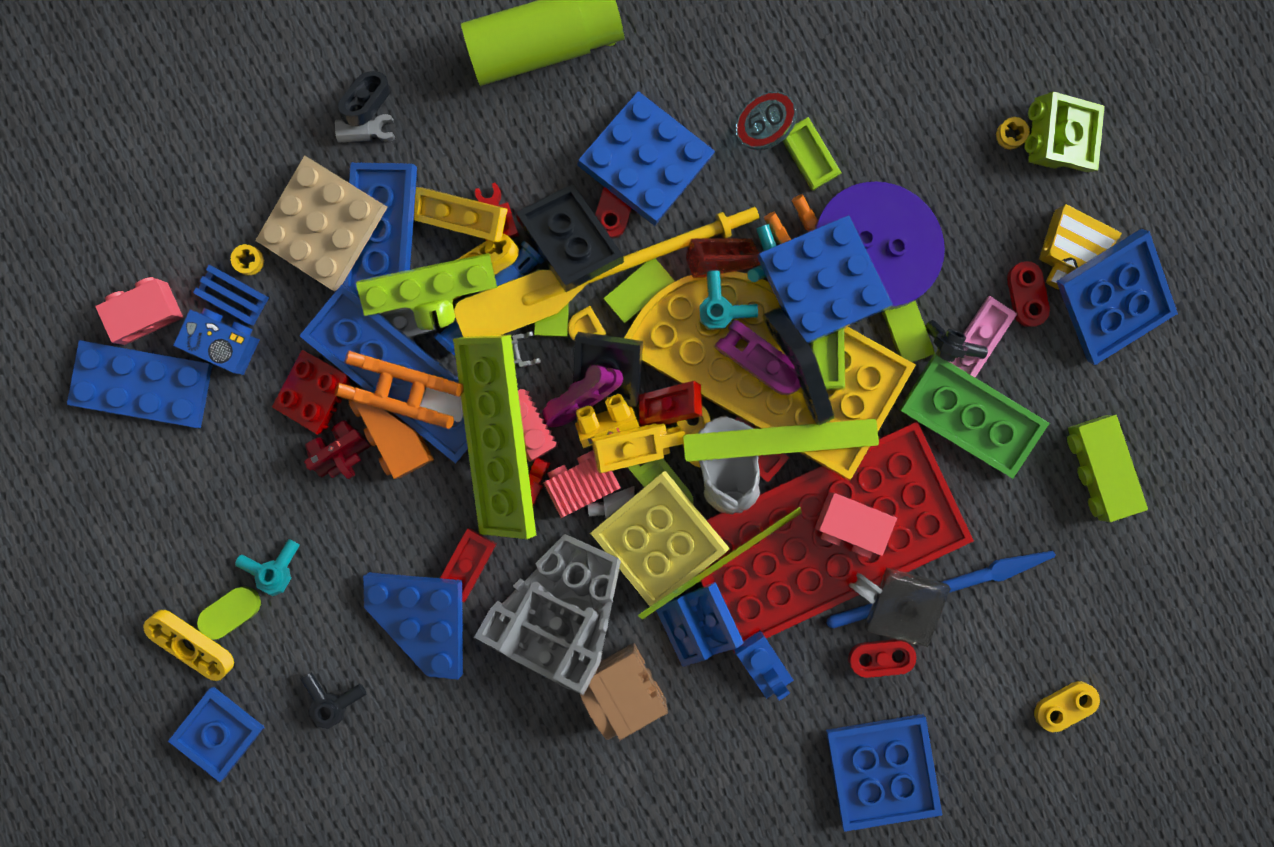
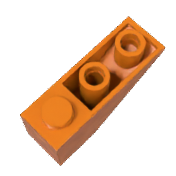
M348 400L354 414L357 417L362 416L367 426L364 429L367 440L372 446L377 445L382 455L379 458V462L386 475L392 474L394 479H398L434 461L423 437L393 412Z

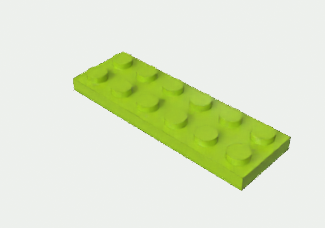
M511 335L454 338L458 380L464 387L461 394L479 534L520 539L532 538L536 536Z

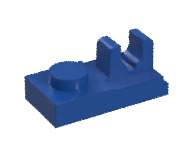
M761 630L745 640L738 648L733 649L766 699L775 693L780 701L790 694L786 685L794 680Z

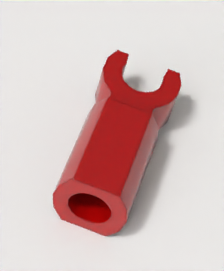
M541 458L535 459L529 473L533 507L544 486L541 482L551 464Z

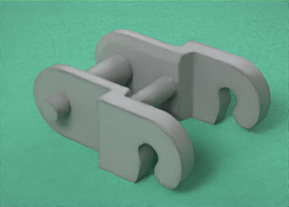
M533 331L512 336V346L516 359L514 364H519L521 368L541 363L540 358L524 362L520 359L517 346L518 340L533 337Z

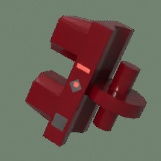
M343 420L333 426L332 432L336 441L330 445H327L321 437L305 444L309 458L304 460V463L308 470H314L321 478L327 474L334 478L342 473L347 479H351L355 476L352 466L361 461L358 454L371 447L366 437L355 430L347 421Z

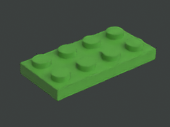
M937 354L932 356L899 408L903 413L1012 479L1049 425V422L949 361L940 358Z

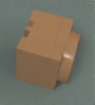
M635 643L602 660L583 695L580 694L592 720L607 740L616 735L621 740L668 713L666 698L657 682L653 680L649 668L647 669L644 665L645 661Z

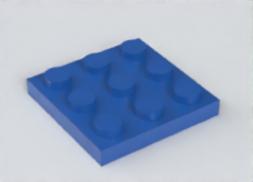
M638 91L579 158L577 166L655 226L709 162L715 151Z
M849 215L761 252L757 256L782 311L808 344L882 312L893 305Z
M1142 228L1056 281L1085 357L1093 365L1098 364L1178 314L1150 231Z
M919 714L826 730L841 825L844 832L942 816L925 715Z

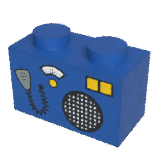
M206 308L203 309L202 313L190 309L173 346L232 373L244 375L260 339L251 336L253 329L235 321L232 326L220 322L223 316Z

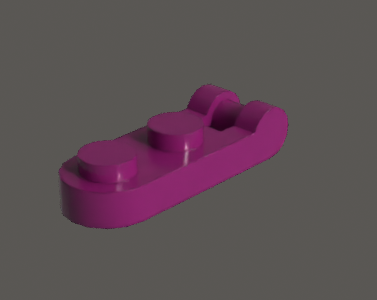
M733 320L728 327L729 333L724 339L720 338L714 347L781 395H791L798 391L801 386L795 368L787 356L744 324ZM740 339L749 343L743 352L735 347Z
M597 365L590 366L583 380L571 384L568 391L546 404L547 406L542 411L546 424L549 427H559L576 419L577 409L585 406H594L621 386L623 382L621 371L613 368L606 369Z

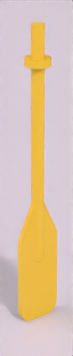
M752 207L729 217L720 212L715 215V222L624 256V263L568 292H565L551 270H539L499 285L497 288L462 299L456 304L454 309L463 337L503 335L558 314L587 284L721 234L724 239L732 236L731 229L758 220V211L756 207Z

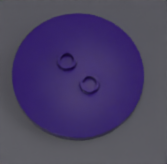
M864 182L844 189L826 205L818 218L815 229L848 215L850 216L893 304L886 310L898 309L914 302L933 285L944 261V238L934 213L917 195L891 183Z

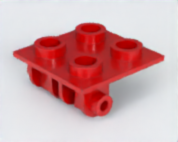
M302 350L272 408L315 434H321L323 429L329 427L328 423L333 415L330 411H337V408L333 406L335 401L338 403L342 402L340 398L335 396L337 384L341 383L350 386V377L343 371Z

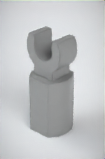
M381 114L375 120H370L361 126H351L342 120H335L338 143L372 141L373 137H378L382 141L391 142L395 140V135L392 132L383 133L381 129L384 124L394 123V119L391 115Z

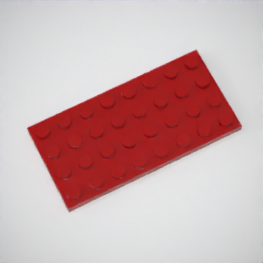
M916 421L879 438L878 445L870 446L849 481L821 465L761 493L755 504L747 510H743L742 513H734L732 515L720 512L706 519L729 547L725 554L706 568L708 569L800 507L802 512L702 579L701 583L703 586L716 582L743 642L760 630L767 639L860 595L848 586L850 583L857 581L856 575L858 572L876 586H880L974 540L919 423ZM829 492L839 494L897 518L883 556L873 553L871 558L853 552L854 544L842 540L840 546L821 539L823 532L814 528Z

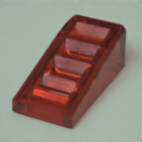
M752 238L691 239L686 254V260L693 278L707 277L708 271H720V274L760 265L757 258L759 253Z

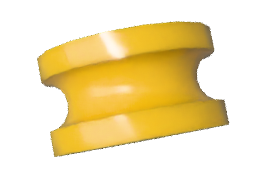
M1008 118L997 129L996 138L998 143L1005 149L1012 150L1018 148L1026 142L1030 132L1029 126L1021 118ZM1007 126H1011L1012 130H1019L1020 134L1016 137L1018 141H1015L1013 137L1007 138L1005 134L1009 130Z
M239 245L231 254L230 260L233 268L244 275H255L264 266L263 254L251 245ZM250 251L249 255L255 257V262H250L249 268L245 269L246 265L240 263V259L245 258L246 252Z

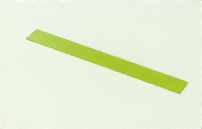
M876 419L830 422L820 426L817 424L688 434L683 436L685 460L687 462L876 446L879 444Z
M797 508L640 613L638 617L644 619L802 513L801 508Z

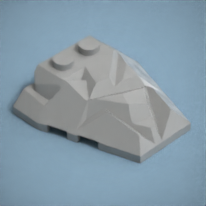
M564 534L535 563L537 569L525 581L520 578L513 585L516 590L503 603L497 601L490 608L474 638L547 679L583 695L600 664L621 560Z

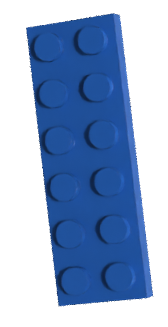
M341 284L299 335L366 391L375 393L380 373L345 364L344 360L348 350L459 383L456 376L382 315L377 313L364 316L359 296L344 284ZM393 378L388 397L407 402L413 383ZM394 413L454 463L468 449L464 417H462L460 422L454 421L453 426L447 429Z

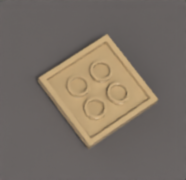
M304 155L255 241L329 289L336 291L344 283L388 207Z

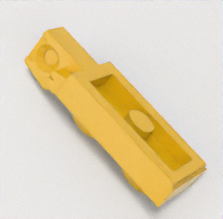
M663 423L591 438L597 470L599 473L664 459V455L670 453L669 447L684 444L683 436L685 431L681 426L666 428Z

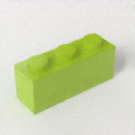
M1105 415L1068 427L1070 435L1067 437V442L1071 452L1077 454L1080 463L1078 475L1082 484L1088 487L1091 496L1088 499V505L1093 516L1098 517L1099 521L1113 522L1147 511L1148 507L1117 415Z

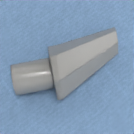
M635 486L604 496V502L588 504L589 517L605 515L606 519L609 518L635 496Z

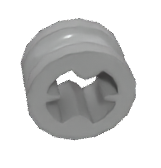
M858 572L856 575L857 581L850 583L848 586L873 604L875 602L874 596L881 594L883 591Z

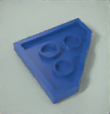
M370 572L364 575V608L426 676L459 680L463 675L462 580Z

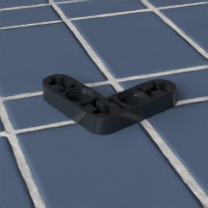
M780 307L763 314L768 331L795 368L806 405L815 423L820 426L834 419V412L818 361L808 342Z

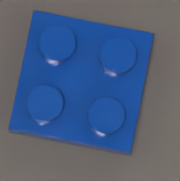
M213 686L206 692L168 742L218 782H221L265 727Z

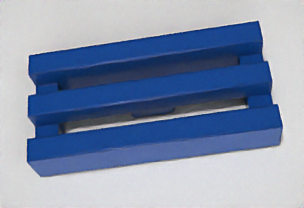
M208 265L206 269L208 271L205 277L202 276L199 281L201 282L199 288L196 287L193 293L254 326L269 297L216 267ZM216 275L259 299L257 304L255 305L213 282L214 276ZM208 287L252 311L251 315L248 316L207 293Z

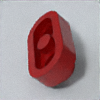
M603 187L595 216L610 237L614 239L625 232L632 208L607 188ZM609 215L615 216L617 219L616 224L613 226H608L604 222L605 218Z
M1029 261L1021 262L1013 266L1007 276L1013 311L1017 313L1015 319L1018 323L1025 327H1035L1044 323L1050 313L1042 270L1035 263ZM1024 272L1031 275L1030 283L1024 282L1022 278ZM1031 304H1034L1038 309L1036 315H1032L1029 312Z
M900 639L859 643L851 649L848 656L851 669L857 675L864 678L906 674L914 668L917 660L914 648L906 641ZM896 650H901L903 653L900 661H893L892 654ZM865 653L869 654V663L865 665L860 664V656Z

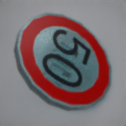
M780 91L767 92L757 96L739 114L736 123L738 139L745 147L751 150H766L778 145L787 138L795 126L798 116L797 106L789 95Z

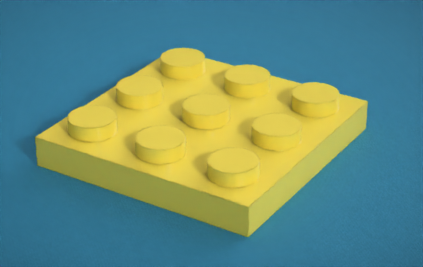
M666 471L656 477L590 533L606 553L621 560L619 569L650 607L693 579L729 550V547Z

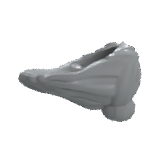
M720 416L706 423L698 434L753 428L733 418ZM759 456L700 460L706 501L719 512L732 515L734 513H742L743 510H747L755 504L760 495Z

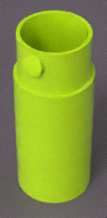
M537 0L461 23L467 49L480 86L591 53L590 50L605 45L613 46L618 41L625 39L616 0Z

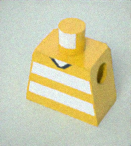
M1067 204L1056 209L1053 213L1039 258L1053 267L1046 283L1059 289L1057 280L1114 246L1122 233Z

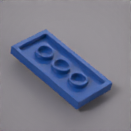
M353 162L350 164L349 183L388 207L343 283L356 295H359L356 282L359 280L410 270L417 166L414 164Z
M79 340L67 405L201 428L213 364Z

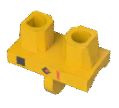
M621 394L607 398L605 403L608 410L602 413L595 414L592 406H585L576 410L577 422L575 426L583 448L592 445L591 438L639 427L632 406L627 405Z

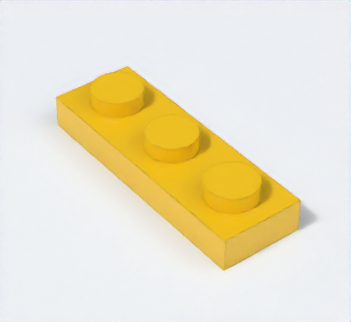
M416 187L414 221L501 242L507 208Z

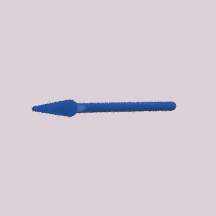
M1053 551L996 560L987 568L829 616L827 618V625L830 628H837L986 581H1004L1054 558L1056 554Z

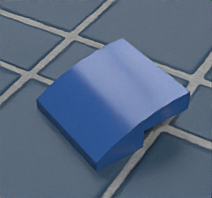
M716 582L675 597L656 610L682 667L705 661L714 654L736 649L744 643Z

